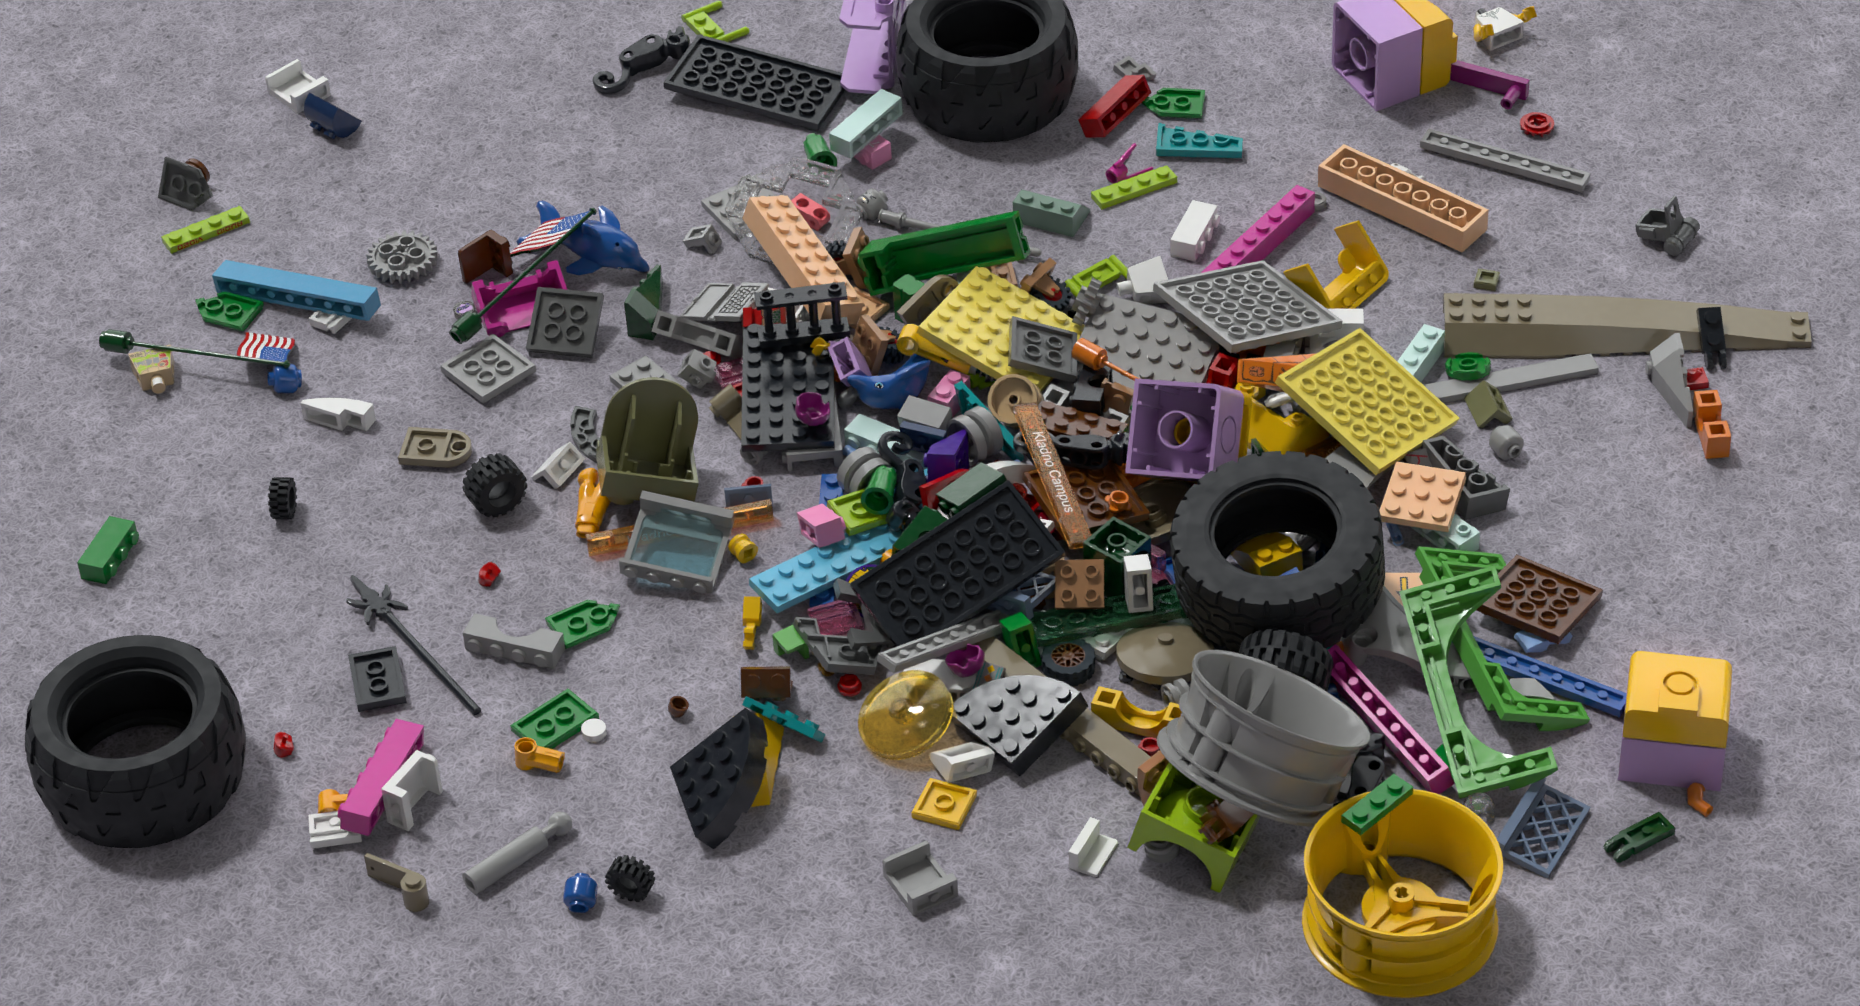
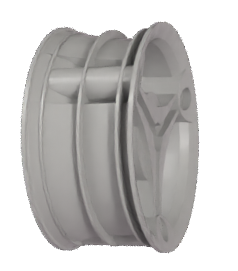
M1205 650L1197 653L1192 661L1193 672L1191 674L1192 680L1189 691L1181 695L1179 699L1181 716L1171 720L1158 733L1157 744L1162 754L1190 780L1229 803L1275 821L1314 827L1321 817L1333 808L1334 801L1360 749L1366 747L1370 740V732L1365 723L1355 712L1330 693L1294 673L1278 668L1276 665L1247 655L1223 650Z

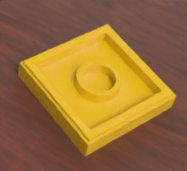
M930 778L912 810L911 816L913 819L959 831L977 796V790Z

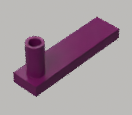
M1459 60L1451 64V81L1505 95L1500 102L1504 109H1511L1517 99L1526 100L1529 95L1530 79Z

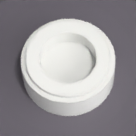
M589 719L581 726L582 737L588 742H599L607 734L606 725L600 719Z

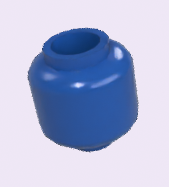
M290 364V367L284 369V366L275 365L272 372H268V385L272 386L276 393H295L302 385L301 370H298L294 364Z
M577 873L575 876L568 878L564 886V904L575 913L589 911L596 904L598 884L586 873Z

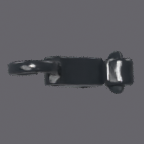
M678 26L675 33H672L671 30L668 31L666 39L654 34L643 37L624 49L619 55L622 69L621 78L615 82L614 75L611 72L600 71L593 76L594 88L606 94L617 93L629 84L631 76L661 65L669 56L680 60L691 45L689 36L685 34L682 26ZM651 38H654V41H655V42H653V43H648V42H647V40H649V39H651ZM629 53L630 57L626 58L624 55Z
M1034 428L1022 430L1013 438L1014 449L1025 454L1032 453L1038 448V441L1036 440H1044L1042 442L1052 448V460L1063 466L1098 470L1107 466L1110 460L1120 467L1123 466V463L1126 464L1129 433L1122 430L1111 436L1109 440L1099 435H1058L1055 437L1048 431ZM1066 457L1069 460H1060L1059 458ZM1093 462H1099V463H1101V464H1100V465H1093V464H1091V463H1093Z
M888 431L882 434L877 443L879 454L896 469L897 474L893 498L894 504L886 515V522L893 530L904 532L923 508L919 486L927 482L924 469L917 460L909 458L902 461L895 455L909 454L913 448L911 438L899 431ZM895 441L890 450L887 443Z
M1370 734L1368 744L1360 749L1356 755L1351 770V788L1345 800L1370 792L1385 781V763L1382 761L1386 745L1385 734ZM1338 802V803L1333 804V807H1335L1336 805H1338V804L1341 803V802Z

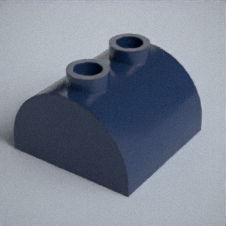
M310 92L305 100L304 114L311 121L309 126L318 131L324 128V134L333 139L336 136L340 138L348 137L358 129L362 120Z

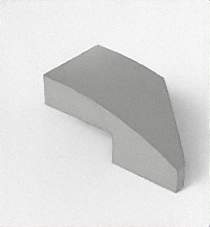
M1130 56L1117 62L1113 67V71L1121 77L1125 75H1145L1146 80L1156 78L1157 74L1146 63L1139 65Z
M1535 678L1510 679L1512 688L1527 698L1555 700L1552 694Z

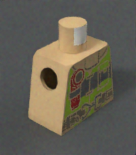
M152 348L128 354L132 372L143 391L152 389L154 393L159 394L165 391L166 386L174 384V358L172 351Z

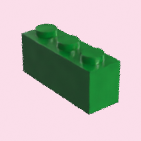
M113 516L108 517L77 562L81 579L107 584L111 577L116 575L119 565L122 561L126 560L128 552L138 542L139 533L137 532L135 521Z

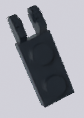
M1721 307L1698 308L1696 310L1698 329L1706 370L1713 368V353H1718L1719 366L1721 369H1725L1727 367Z

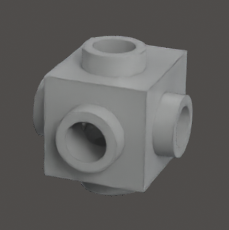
M693 349L683 359L678 377L701 389L706 383L710 384L715 378L716 372L714 369L717 362Z

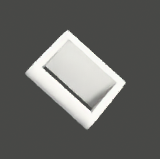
M973 741L930 752L929 758L947 783L990 772L995 752L991 747Z

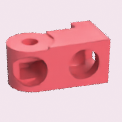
M799 193L791 200L810 228L818 231L830 221L831 218L827 209L802 193Z

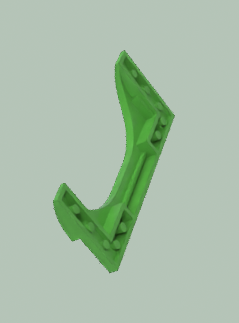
M1418 546L1415 552L1423 569L1419 576L1423 585L1491 566L1496 567L1498 574L1506 566L1501 554ZM1465 621L1458 629L1452 642L1487 710L1496 711L1500 720L1536 723L1539 731L1565 730L1587 724L1590 721L1581 702L1532 699L1514 690L1500 663L1487 662L1467 622Z
M1495 566L1399 591L1459 799L1509 786L1510 791L1519 789L1544 779L1558 770L1552 747L1514 756L1498 752L1486 746L1467 728L1459 710L1448 672V652L1451 642L1461 625L1484 602L1502 588Z

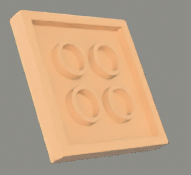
M1396 462L1379 510L1382 522L1449 532L1466 480V472Z

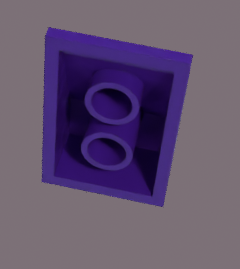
M966 429L931 445L928 452L924 454L923 464L924 467H927L928 475L925 476L927 483L958 469L970 470L969 439Z

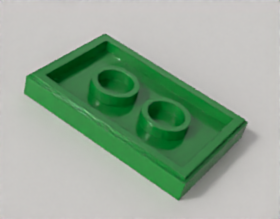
M567 688L511 724L510 727L511 731L519 738H532L536 741L537 746L553 749L580 732L581 726L585 721L599 719V713Z

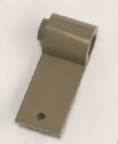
M729 384L709 401L712 404L709 409L717 418L721 415L741 439L742 396Z
M369 853L365 854L364 858L368 876L401 889L404 906L407 910L419 912L428 907L429 894L426 879L423 875Z

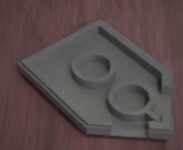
M167 156L164 158L158 198L186 209L194 210L213 197L201 169Z

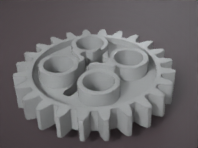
M403 230L402 234H398L395 231L394 236L386 234V239L378 238L379 243L373 242V248H368L369 253L366 254L368 269H370L371 274H375L376 278L382 277L383 282L390 279V283L398 280L399 284L405 279L410 283L411 278L419 280V275L427 276L426 271H433L432 266H436V260H438V251L434 240H430L429 236L423 237L422 233L415 235L414 231L406 234L405 230Z

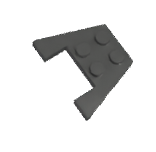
M836 578L833 587L837 600L860 604L867 631L850 628L847 637L851 650H859L862 646H867L868 649H876L878 645H886L887 648L895 647L851 589L850 583Z
M795 617L794 628L827 672L874 675L878 662V653H880L882 645H878L876 649H868L867 646H862L859 650H851L847 636L820 634L816 618Z

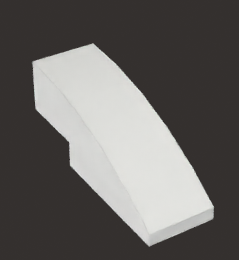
M315 398L302 400L301 402L303 419L341 431L347 425L367 431L376 421L372 403L346 398Z

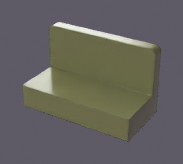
M1485 380L1478 384L1464 398L1479 428L1485 427L1494 417L1504 424H1508L1513 419L1499 390Z

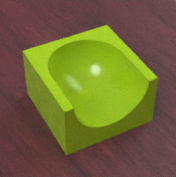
M1169 762L1140 813L1127 848L1137 852L1143 844L1158 840L1178 844L1190 850L1202 860L1211 875V890L1220 893L1254 831L1260 815L1254 814L1230 837L1219 843L1215 841L1208 845L1206 836L1198 832V829L1203 825L1199 818L1206 812L1204 807L1216 798L1219 800L1220 797L1190 780Z

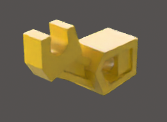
M744 596L742 619L743 626L746 627L743 632V648L754 650L756 628L762 623L761 597Z

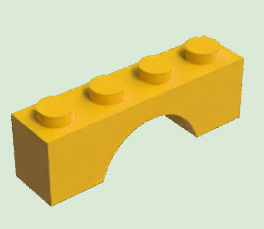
M1101 686L1098 687L1091 702V711L1114 729L1156 739L1159 731L1166 727L1171 720L1179 718L1182 713L1179 704L1172 702L1160 711L1142 710L1130 703L1122 691Z

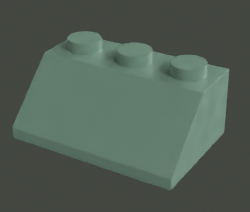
M1022 189L1012 202L1013 211L1019 210L1022 224L1074 237L1090 213V209L1083 205Z

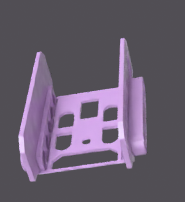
M843 0L839 21L847 28H853L840 86L846 91L876 94L880 89L893 87L897 74L896 44L903 14L906 10V0Z

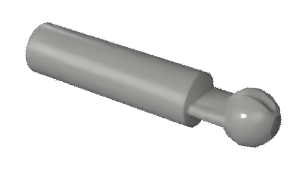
M556 812L550 816L548 825L543 829L535 826L464 872L462 878L465 885L475 895L479 894L548 847V838L553 835H566L572 828L571 817L565 812Z

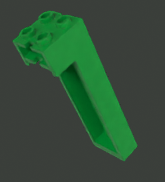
M1019 210L872 240L858 254V264L867 275L864 278L865 287L869 290L870 295L874 296L893 292V283L907 274L920 281L937 275H949L973 270L976 266L979 268L1024 260L1031 251L1027 237L1023 234V224Z

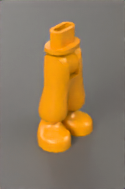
M595 468L584 469L578 476L580 487L575 528L577 529L576 536L579 538L594 537L595 533L599 531L606 510L611 502L606 496H601L600 484L598 483L599 476Z

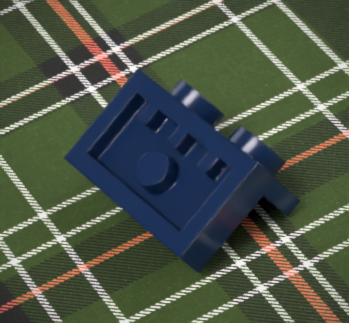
M902 421L900 425V432L905 433L911 438L913 442L912 450L927 453L931 445L947 438V431L906 421Z

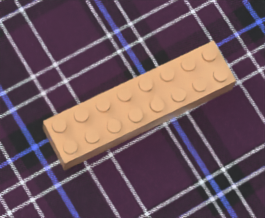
M1345 144L1318 166V187L1462 253L1487 231L1489 209Z
M784 195L749 197L742 219L789 286L796 288L845 282L848 300H840L841 317H847L849 325L857 324L864 305L863 300L790 198ZM831 302L817 303L818 319H831ZM808 304L803 305L809 313Z

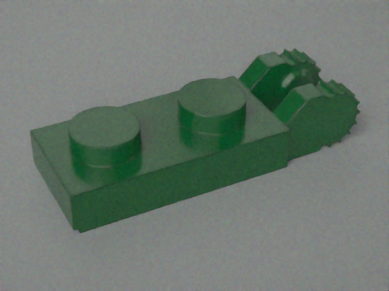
M1657 812L1620 831L1619 834L1605 842L1603 849L1607 853L1617 850L1613 859L1617 863H1621L1629 859L1632 854L1635 855L1674 835L1676 828L1660 812Z

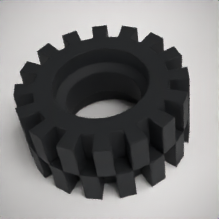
M273 477L270 481L271 486H269L270 493H268L270 516L272 519H292L296 512L295 507H297V488L295 487L294 478Z
M624 855L623 858L618 856L605 875V883L609 884V890L614 889V895H621L620 899H625L626 897L628 901H633L634 899L636 902H640V900L643 901L647 897L655 883L654 871H649L651 867L648 864L644 866V861L641 859L638 862L634 856L629 859L628 855Z

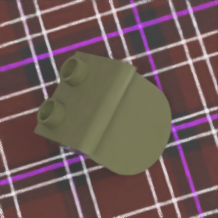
M648 377L626 384L611 398L605 412L600 441H597L596 448L601 496H606L615 504L629 505L634 500L640 501L643 490L695 502L699 482L693 445L698 426V410L693 397L683 386L665 378Z

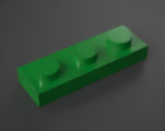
M1392 774L1341 815V822L1359 835H1362L1413 794V786L1397 775Z

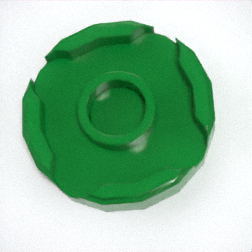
M1459 353L1455 355V359H1451V357L1447 359L1445 371L1449 377L1457 380H1476L1490 373L1491 361L1488 357L1483 358V355L1480 353Z

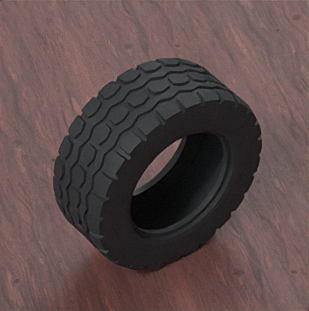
M1281 451L1262 452V455L1259 457L1257 454H1251L1238 458V462L1232 460L1216 468V472L1210 471L1198 480L1197 485L1194 484L1187 491L1183 500L1178 505L1172 521L1170 547L1176 593L1180 605L1198 631L1206 635L1214 643L1222 647L1226 645L1228 650L1239 653L1240 645L1248 635L1260 630L1264 632L1266 629L1300 633L1299 635L1312 638L1314 642L1318 641L1322 644L1323 648L1331 647L1340 642L1341 637L1347 638L1354 633L1360 624H1363L1368 619L1381 596L1385 582V556L1379 508L1367 487L1364 486L1358 477L1353 473H1349L1346 468L1335 462L1329 463L1325 458L1311 454L1306 457L1305 453L1287 451L1285 455H1282ZM1275 532H1292L1307 535L1322 542L1330 549L1320 561L1311 567L1283 576L1251 574L1240 570L1226 560L1244 542L1260 535Z

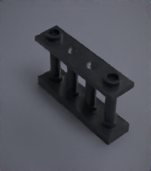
M845 282L754 292L756 309L763 310L764 327H757L760 349L812 343L817 337L825 341L844 339L845 337L850 338L847 317H841L840 300H848ZM831 302V319H818L817 303ZM808 304L810 321L796 323L795 306ZM786 307L787 324L773 325L772 309Z

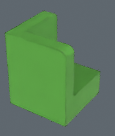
M794 625L772 634L774 651L778 656L785 653L790 654L797 650L804 659L809 658V647L794 628Z

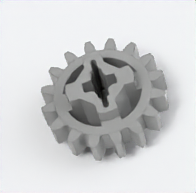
M1092 277L1088 288L1082 285L1072 306V310L1076 311L1072 320L1073 323L1082 326L1086 316L1094 315L1102 298V294L1098 293L1101 281Z

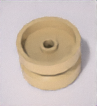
M1008 374L997 379L991 386L988 394V407L992 415L1004 425L1013 429H1024V422L1039 403L1044 401L1041 390L1025 376L1018 374Z

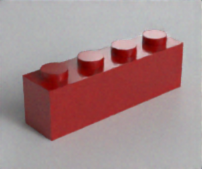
M1125 75L1078 119L1086 138L1106 137L1151 94L1145 75Z

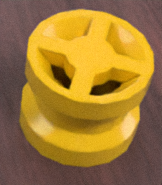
M742 533L731 539L728 550L736 556L740 563L744 564L755 558L758 547L754 542L750 541L746 534Z

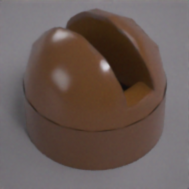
M673 696L668 704V712L671 716L680 718L687 712L689 703L684 697Z

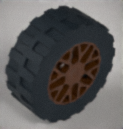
M1064 636L1063 638H1056L1043 648L1041 654L1042 672L1046 677L1059 680L1073 687L1084 684L1092 678V674L1095 672L1094 648L1092 649V645L1085 642L1084 639H1078L1077 637Z

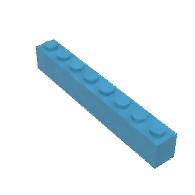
M224 260L212 275L217 293L229 292L259 301L312 311L319 310L323 313H334L339 316L344 315L349 318L369 321L381 306L376 287Z

